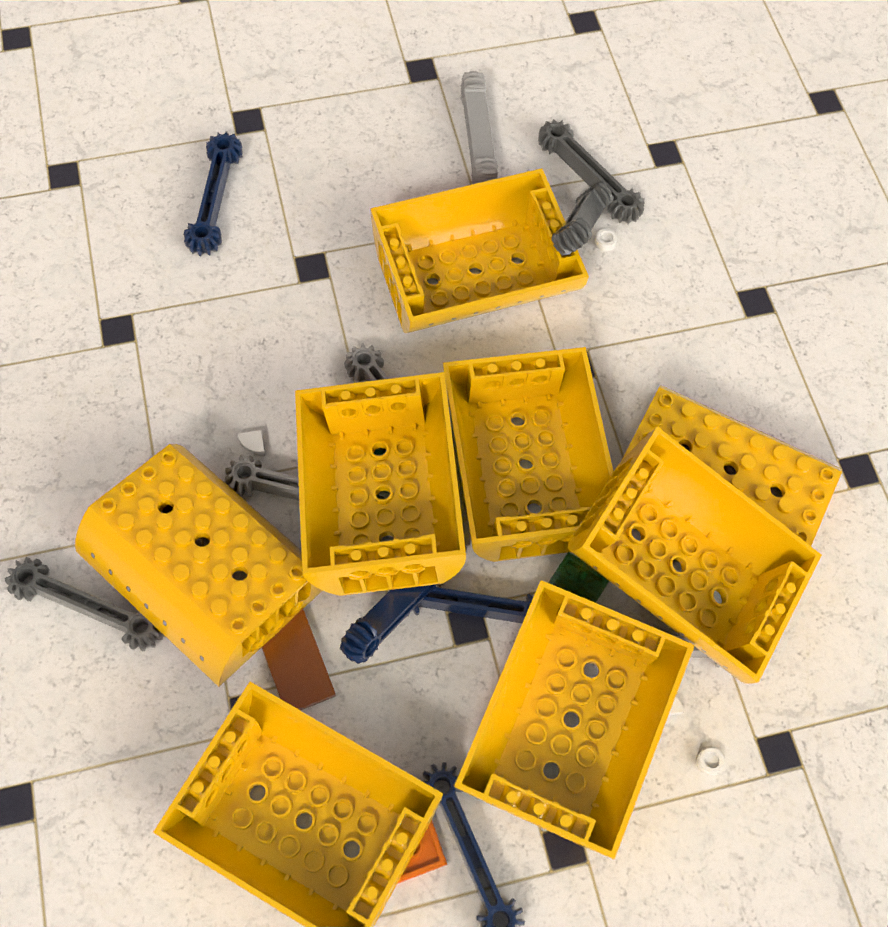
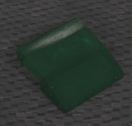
M568 552L548 583L597 603L609 580L583 560Z

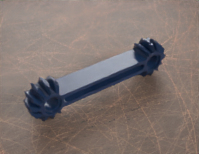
M227 131L224 134L217 132L216 137L210 136V141L206 142L207 157L212 162L197 221L195 224L188 223V229H185L183 234L185 246L189 248L192 254L198 253L200 257L203 253H207L210 256L211 251L218 252V246L222 245L221 230L216 226L230 165L232 163L239 164V159L243 155L240 139H237L235 134L229 135Z
M438 584L390 590L363 618H358L346 630L345 636L341 638L340 650L349 660L357 664L366 662L378 650L379 644Z
M435 587L413 611L415 615H419V607L522 624L533 596L529 593L526 595V601Z
M443 762L439 771L437 766L432 764L431 770L433 775L428 771H424L423 777L428 781L422 782L434 789L435 783L439 780L447 781L450 786L449 791L443 793L439 804L487 913L486 916L477 915L476 920L485 921L486 925L481 927H495L493 924L494 914L496 912H503L508 918L506 927L525 925L524 920L516 919L515 917L523 912L522 908H518L515 911L511 909L516 902L514 898L507 905H504L455 792H463L454 787L458 776L454 777L453 775L456 773L457 767L453 766L448 772L446 771L447 763ZM447 801L453 803L466 833L464 836H460L446 804ZM477 868H481L496 902L495 906L490 905L475 871Z

